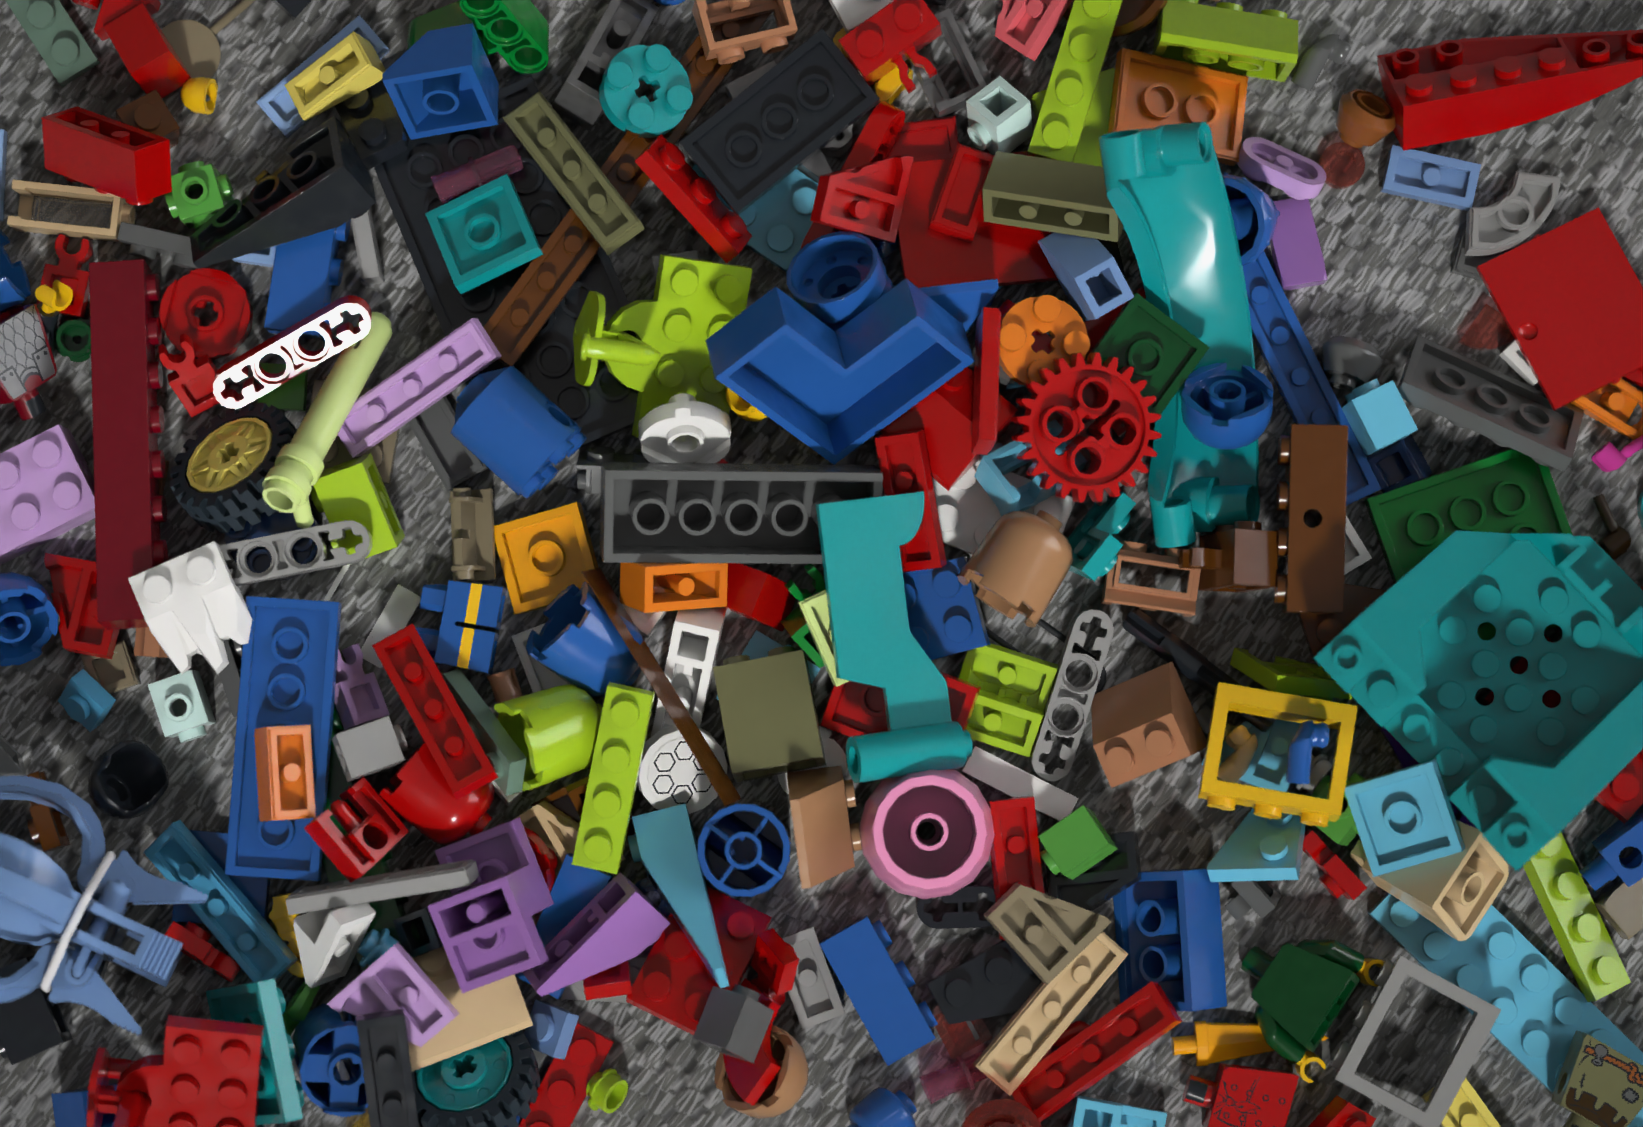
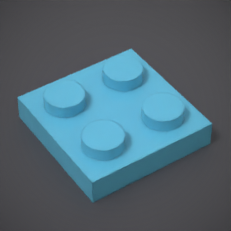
M1435 759L1345 787V795L1373 877L1456 854L1465 849Z

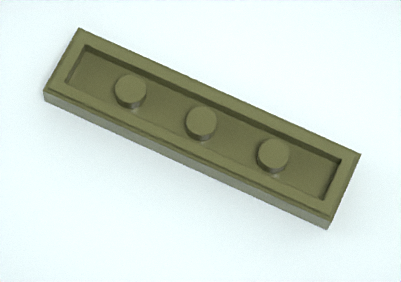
M540 91L503 117L506 124L607 256L645 229L638 217Z

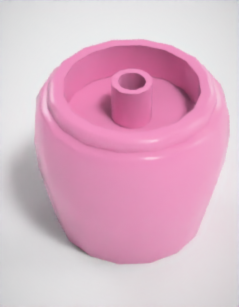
M955 769L927 770L881 780L865 802L859 826L863 855L876 877L898 893L921 899L949 896L973 882L989 860L995 835L991 808L978 786ZM923 822H930L935 829L933 837L928 840H924L918 835V827Z

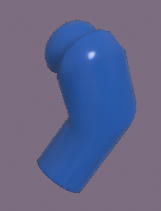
M1313 720L1301 723L1288 747L1287 783L1310 784L1312 747L1324 748L1329 743V726L1326 723H1313Z

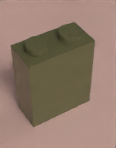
M792 646L778 647L768 651L767 657L750 660L748 655H738L724 659L722 666L713 667L731 773L737 783L826 765L807 659L803 650L795 651V648Z

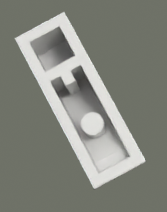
M725 607L678 610L674 621L664 673L698 729H700L727 611ZM658 699L651 737L659 730L675 725L660 699Z

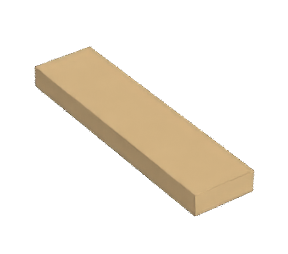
M1102 931L1049 984L1044 982L1039 984L973 1065L1006 1094L1011 1096L1127 957L1128 953Z

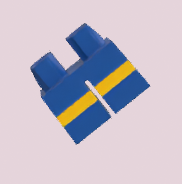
M448 580V585H423L420 609L443 613L440 630L416 627L431 657L435 658L434 662L492 675L499 634L460 627L458 624L464 623L500 630L507 589L498 586Z

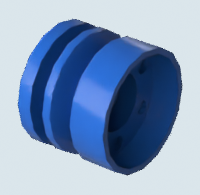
M838 231L818 237L806 244L793 257L787 270V287L794 301L835 332L894 288L892 281L886 274V268L877 248L868 237L857 232Z

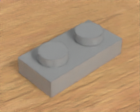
M814 926L783 937L782 939L794 948L799 958L793 987L788 993L802 1030L845 1014L824 953L819 945Z

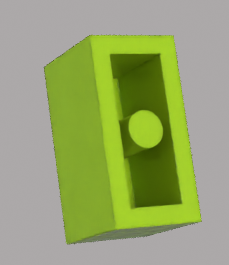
M369 453L323 470L317 483L312 487L311 497L316 509L320 513L325 512L329 524L340 521H355L364 525L372 537V549L366 558L398 547L405 534L372 454ZM349 529L345 531V539L330 543L333 549L342 547L348 550L349 555L356 553L355 546L362 543L363 538L362 536L354 535L352 530Z

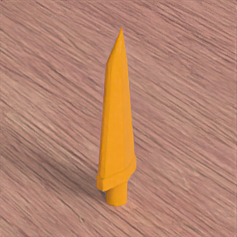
M1194 1021L1193 1035L1171 1037L1173 1055L1195 1053L1197 1067L1275 1051L1266 1043L1258 1023ZM1324 1035L1321 1041L1327 1040L1329 1038Z

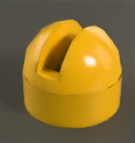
M190 78L183 84L180 91L183 104L192 112L212 114L215 109L218 92L217 82L213 78ZM206 94L210 97L208 102H206Z

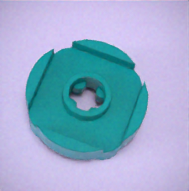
M660 44L651 46L635 45L620 51L606 66L602 76V83L599 85L601 107L611 123L622 131L628 129L632 133L640 134L638 137L655 138L671 131L683 119L693 102L690 80L684 67L671 55L668 48ZM639 81H645L646 84H650L654 88L653 99L655 101L650 102L646 96L639 98L636 95L635 91L640 87Z

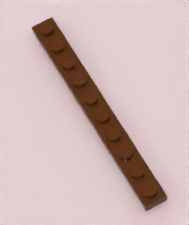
M773 12L711 26L714 42L759 32ZM700 35L697 36L679 61L689 77L693 102L683 119L671 131L663 135L669 143L674 145L678 143L736 64V62L719 64L717 58L706 60ZM628 130L600 170L627 205L631 207L651 180L635 163V160L657 137L642 138L638 137L640 134L632 133ZM572 209L569 210L541 248L543 255L532 260L483 327L502 356L498 361L506 367L514 366L601 248Z

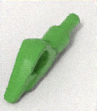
M304 981L286 1006L282 1016L285 1031L289 1036H291L297 1024L306 1018L320 985L310 988Z

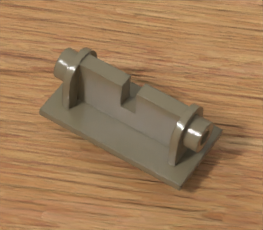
M454 488L450 492V498H448L451 504L453 561L451 572H453V581L496 580L493 489L471 490V488Z

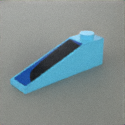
M686 803L632 817L635 834L628 836V842L634 863L643 862L651 883L720 989L729 987L706 881L697 858L698 847Z

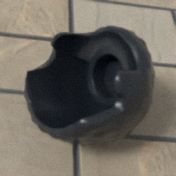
M135 740L122 741L101 754L92 765L88 777V792L94 805L101 812L120 819H131L148 812L157 803L169 785V774L162 759L147 745Z

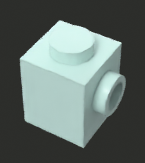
M1001 76L997 77L966 101L969 124L967 132L971 141L979 149H987L993 155H995L996 151L1010 153L1033 135L1030 100Z
M188 670L184 674L180 673L148 684L165 737L173 738L178 736L180 743L188 742L207 735L205 726L216 723L199 671Z

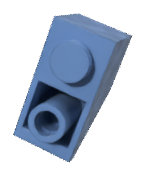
M1053 232L1038 240L1068 300L1083 321L1095 320L1134 298L1114 257L1098 239Z

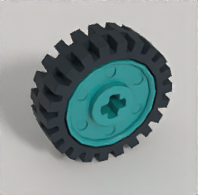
M520 1030L413 1071L412 1078L419 1127H518L516 1116L526 1119L531 1112L528 1102H536L538 1097L536 1087H540L539 1067L525 1034Z

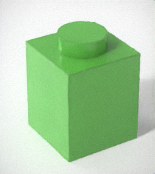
M1084 805L1038 836L1045 847L1040 852V855L1054 875L1061 872L1072 880L1118 849L1095 813Z

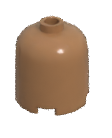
M1039 510L1036 516L1025 511H1012L1001 516L958 574L959 582L967 586L971 580L980 588L975 596L1012 620L1017 613L1026 616L1024 621L1026 626L1035 627L1073 562L1071 545L1068 539L1059 531L1062 523L1043 510Z

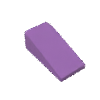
M1289 198L1273 201L1277 210L1280 211V216L1277 220L1274 235L1270 240L1276 276L1283 291L1324 284L1328 279L1309 199L1297 200Z

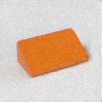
M311 725L256 728L254 737L260 821L315 818Z

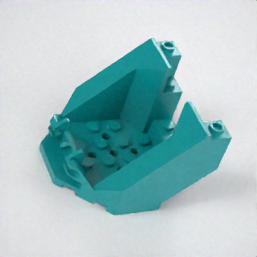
M1455 531L1314 657L1346 693H1349L1381 727L1384 726L1419 764L1436 760L1448 798L1478 828L1488 843L1516 872L1548 842L1554 839L1643 749V590L1590 536H1573L1572 534ZM1489 622L1494 625L1496 634L1491 640H1482L1478 636L1477 629L1480 624ZM1551 624L1558 625L1563 632L1562 638L1555 643L1547 641L1544 637L1545 628ZM1522 656L1527 660L1528 669L1526 672L1515 674L1511 671L1510 661L1513 657ZM1483 687L1491 689L1494 694L1493 702L1487 706L1480 705L1475 699L1476 692ZM1548 690H1555L1560 694L1561 701L1555 708H1548L1542 702V696Z

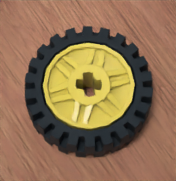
M249 403L243 406L240 412L235 408L226 410V418L222 419L217 415L210 419L212 426L206 429L202 425L195 432L198 438L196 440L188 439L183 445L187 452L178 453L174 460L178 466L172 467L170 476L173 478L170 481L172 493L192 519L207 531L214 532L216 529L219 533H228L230 527H232L236 532L245 528L246 521L252 526L261 522L260 514L263 512L270 516L277 511L270 507L263 499V481L269 470L275 466L274 462L284 445L290 444L297 429L282 411L280 412L277 407L272 405L268 407L266 403H258L256 407Z

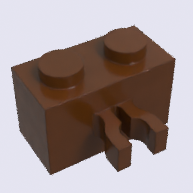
M1236 521L1234 525L1216 526V533L1200 536V548L1191 547L1189 550L1182 549L1179 552V568L1201 569L1198 589L1200 591L1244 593L1277 587L1278 531L1262 530L1261 522Z

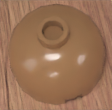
M772 1025L770 1044L772 1055L781 1068L754 1106L743 1101L732 1087L726 1073L722 1053H720L716 1061L714 1080L716 1088L722 1090L725 1099L723 1102L738 1112L759 1119L775 1117L790 1110L802 1097L808 1083L809 1067L803 1048L788 1032Z

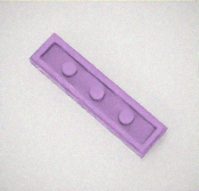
M478 318L468 320L356 400L338 433L352 458L364 454L502 357Z

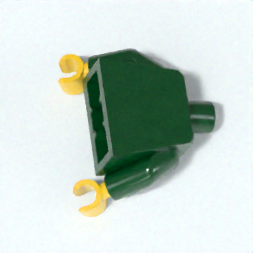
M1304 939L1296 946L1285 943L1275 958L1259 947L1254 946L1244 958L1241 969L1259 980L1250 996L1258 1003L1254 1014L1266 1043L1289 1064H1295L1296 1072L1304 1081L1313 1083L1314 1081L1304 1072L1306 1065L1314 1061L1323 1069H1326V1064L1314 1053V1050L1359 981L1365 985L1378 986L1370 979L1368 972L1374 964L1382 968L1384 961L1374 958L1364 959L1362 953L1337 940Z

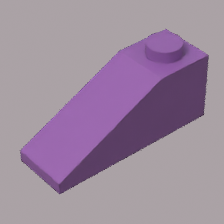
M619 872L544 947L549 960L541 965L522 971V973L540 996H545L637 957L647 946L654 944L660 938L662 931L670 922L654 902Z

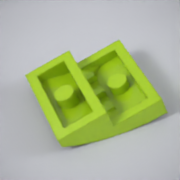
M992 643L988 646L967 651L959 679L981 687L966 728L970 733L971 739L1030 757L1058 670V664Z

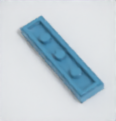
M181 820L173 822L144 851L145 855L167 880L182 882L183 885L192 887L193 890L197 889L198 892L202 891V894H207L208 900L206 903L188 904V906L253 982L274 978L276 981L298 960L296 955L229 876L225 875L223 869Z

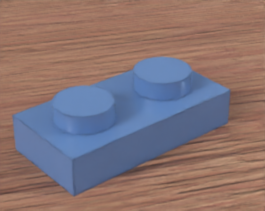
M1392 145L1389 148L1380 192L1468 211L1473 206L1481 164L1414 149L1403 151L1402 147Z

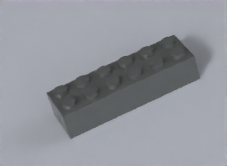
M601 462L600 555L603 562L823 564L816 504L881 497L883 472L875 465Z

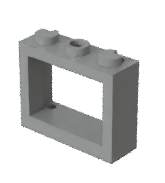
M1398 955L1395 962L1388 959L1385 960L1374 981V984L1381 987L1373 1003L1364 1000L1352 1022L1354 1026L1359 1028L1352 1043L1349 1044L1342 1041L1330 1065L1337 1068L1333 1077L1339 1082L1422 1127H1440L1501 1009ZM1406 975L1475 1011L1423 1110L1355 1073Z

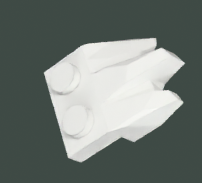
M213 541L128 578L149 629L181 674H184L191 668L192 656L197 653L203 655L218 675L229 664L224 641L231 638L240 645L248 644L252 617L240 589L234 583L217 542Z

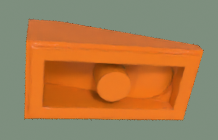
M1622 378L1616 384L1610 383L1569 403L1584 410V414L1633 441L1643 435V392ZM1637 403H1639L1642 409V417L1637 424L1630 426L1626 423Z

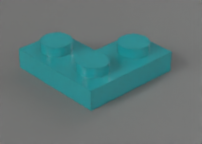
M1120 491V496L1110 497L1108 495L1107 502L1102 506L1095 503L1067 538L1073 551V562L1069 571L1096 581L1098 577L1106 575L1114 567L1118 559L1116 554L1123 544L1112 535H1116L1127 525L1131 517L1129 512L1136 504L1124 492Z

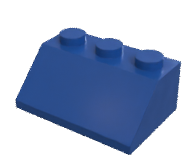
M1207 868L1141 871V880L1113 897L1116 943L1128 953L1127 957L1118 966L1120 1004L1151 981L1159 983L1176 1011H1198L1227 1007L1219 882H1210Z

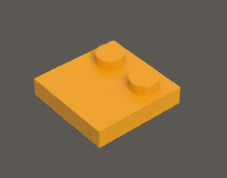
M580 502L494 526L495 544L515 615L547 607L558 594L572 584L581 589L583 582H587L582 572L598 568Z

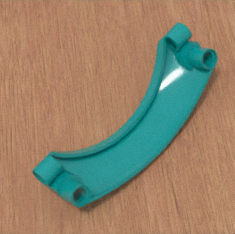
M1206 122L1161 125L1155 128L1125 130L1099 136L1106 196L1122 222L1130 240L1142 277L1147 301L1210 347L1193 371L1214 363H1227V370L1240 372L1242 371V365L1255 369L1250 310L1239 244L1209 125ZM1184 383L1161 413V419L1155 421L1154 431L1161 433L1162 436L1159 439L1153 440V449L1157 452V456L1151 457L1148 496L1155 545L1161 548L1185 546L1196 541V532H1212L1218 525H1234L1236 521L1257 522L1260 515V497L1258 493L1259 440L1257 439L1248 446L1233 450H1220L1206 446L1196 440L1183 422L1181 392L1184 389Z

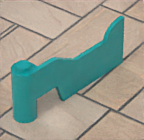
M924 491L816 504L836 677L883 688L888 731L851 736L847 739L846 759L852 780L855 783L901 777L927 770L963 768L967 757H971L973 751L970 733L968 730H963L958 722L951 721L946 680L909 629L900 545L911 541L920 528L924 513Z

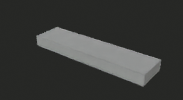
M469 859L360 877L351 883L348 880L299 887L285 900L288 915L470 886L479 877L476 860Z

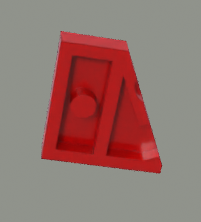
M898 155L820 175L810 221L847 232H857L884 243H895L914 157Z
M45 553L44 563L50 572L54 593H51L60 618L59 631L63 648L69 652L112 659L120 629L107 630L98 623L96 562Z

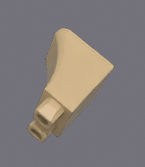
M1457 820L1456 822L1465 845V849L1462 852L1376 877L1372 875L1362 842L1358 840L1350 853V857L1367 873L1372 881L1458 941H1466L1471 937L1506 883L1509 875L1508 864L1482 836V833L1477 828Z

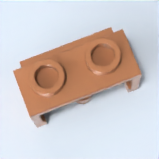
M695 0L692 8L706 60L717 58L719 64H730L745 58L744 51L761 48L763 54H772L785 50L789 47L788 41L794 40L798 31L790 0H724L711 4H706V0ZM771 12L774 13L777 28L714 42L711 26Z
M1120 541L1123 546L1116 554L1118 556L1117 562L1104 576L1101 604L1111 605L1113 603L1138 607V609L1146 611L1160 610L1182 614L1181 616L1186 617L1194 616L1196 613L1201 569L1179 568V552L1182 549L1165 548V554L1158 555L1146 553L1147 544ZM1125 561L1189 571L1186 593L1119 583L1121 562Z

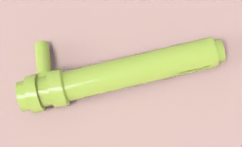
M372 312L371 328L368 334L341 351L290 444L282 447L274 462L275 466L269 470L263 481L264 490L262 496L265 502L279 512H293L295 523L299 528H309L314 523L308 499L312 491L311 486L317 483L323 472L325 456L392 336L391 321L379 312Z

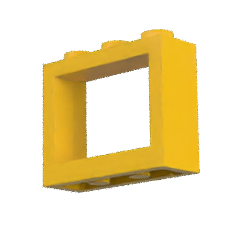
M1218 682L1215 690L1198 798L1207 799L1208 807L1219 808L1225 811H1234L1235 805L1254 808V815L1264 818L1281 819L1282 813L1301 816L1300 823L1309 826L1328 827V821L1337 822L1342 811L1358 706ZM1228 711L1296 723L1313 720V723H1326L1329 728L1338 730L1327 799L1217 780Z

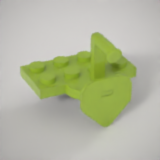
M660 254L653 299L636 300L621 307L608 321L606 326H604L605 297L599 292L590 291L573 332L576 382L583 386H591L596 375L599 359L605 361L609 372L623 385L638 390L632 435L636 438H639V420L651 410L668 404L669 399L676 394L685 393L693 395L696 401L711 404L729 414L730 407L726 400V386L714 376L706 339L746 309L753 269L746 266ZM624 331H633L637 338Z

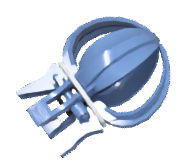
M0 776V799L28 800L53 807L71 818L82 837L81 864L77 872V883L83 894H80L73 890L67 873L47 854L22 840L0 832V938L16 944L42 946L34 958L14 975L0 978V1004L13 1002L27 996L41 986L44 992L51 991L49 995L50 1002H71L84 1005L97 1011L112 1025L116 1024L117 1027H122L123 1030L126 1029L128 1032L131 1031L132 1034L136 1033L137 1036H141V1027L97 972L103 960H107L163 987H167L183 954L180 951L183 943L124 916L131 905L204 904L208 900L207 894H202V891L198 892L197 889L193 890L192 887L183 885L182 882L161 879L146 872L135 863L125 850L121 851L117 859L114 852L108 851L106 853L105 837L101 822L90 804L62 784L29 776ZM125 936L140 943L135 955L120 949Z

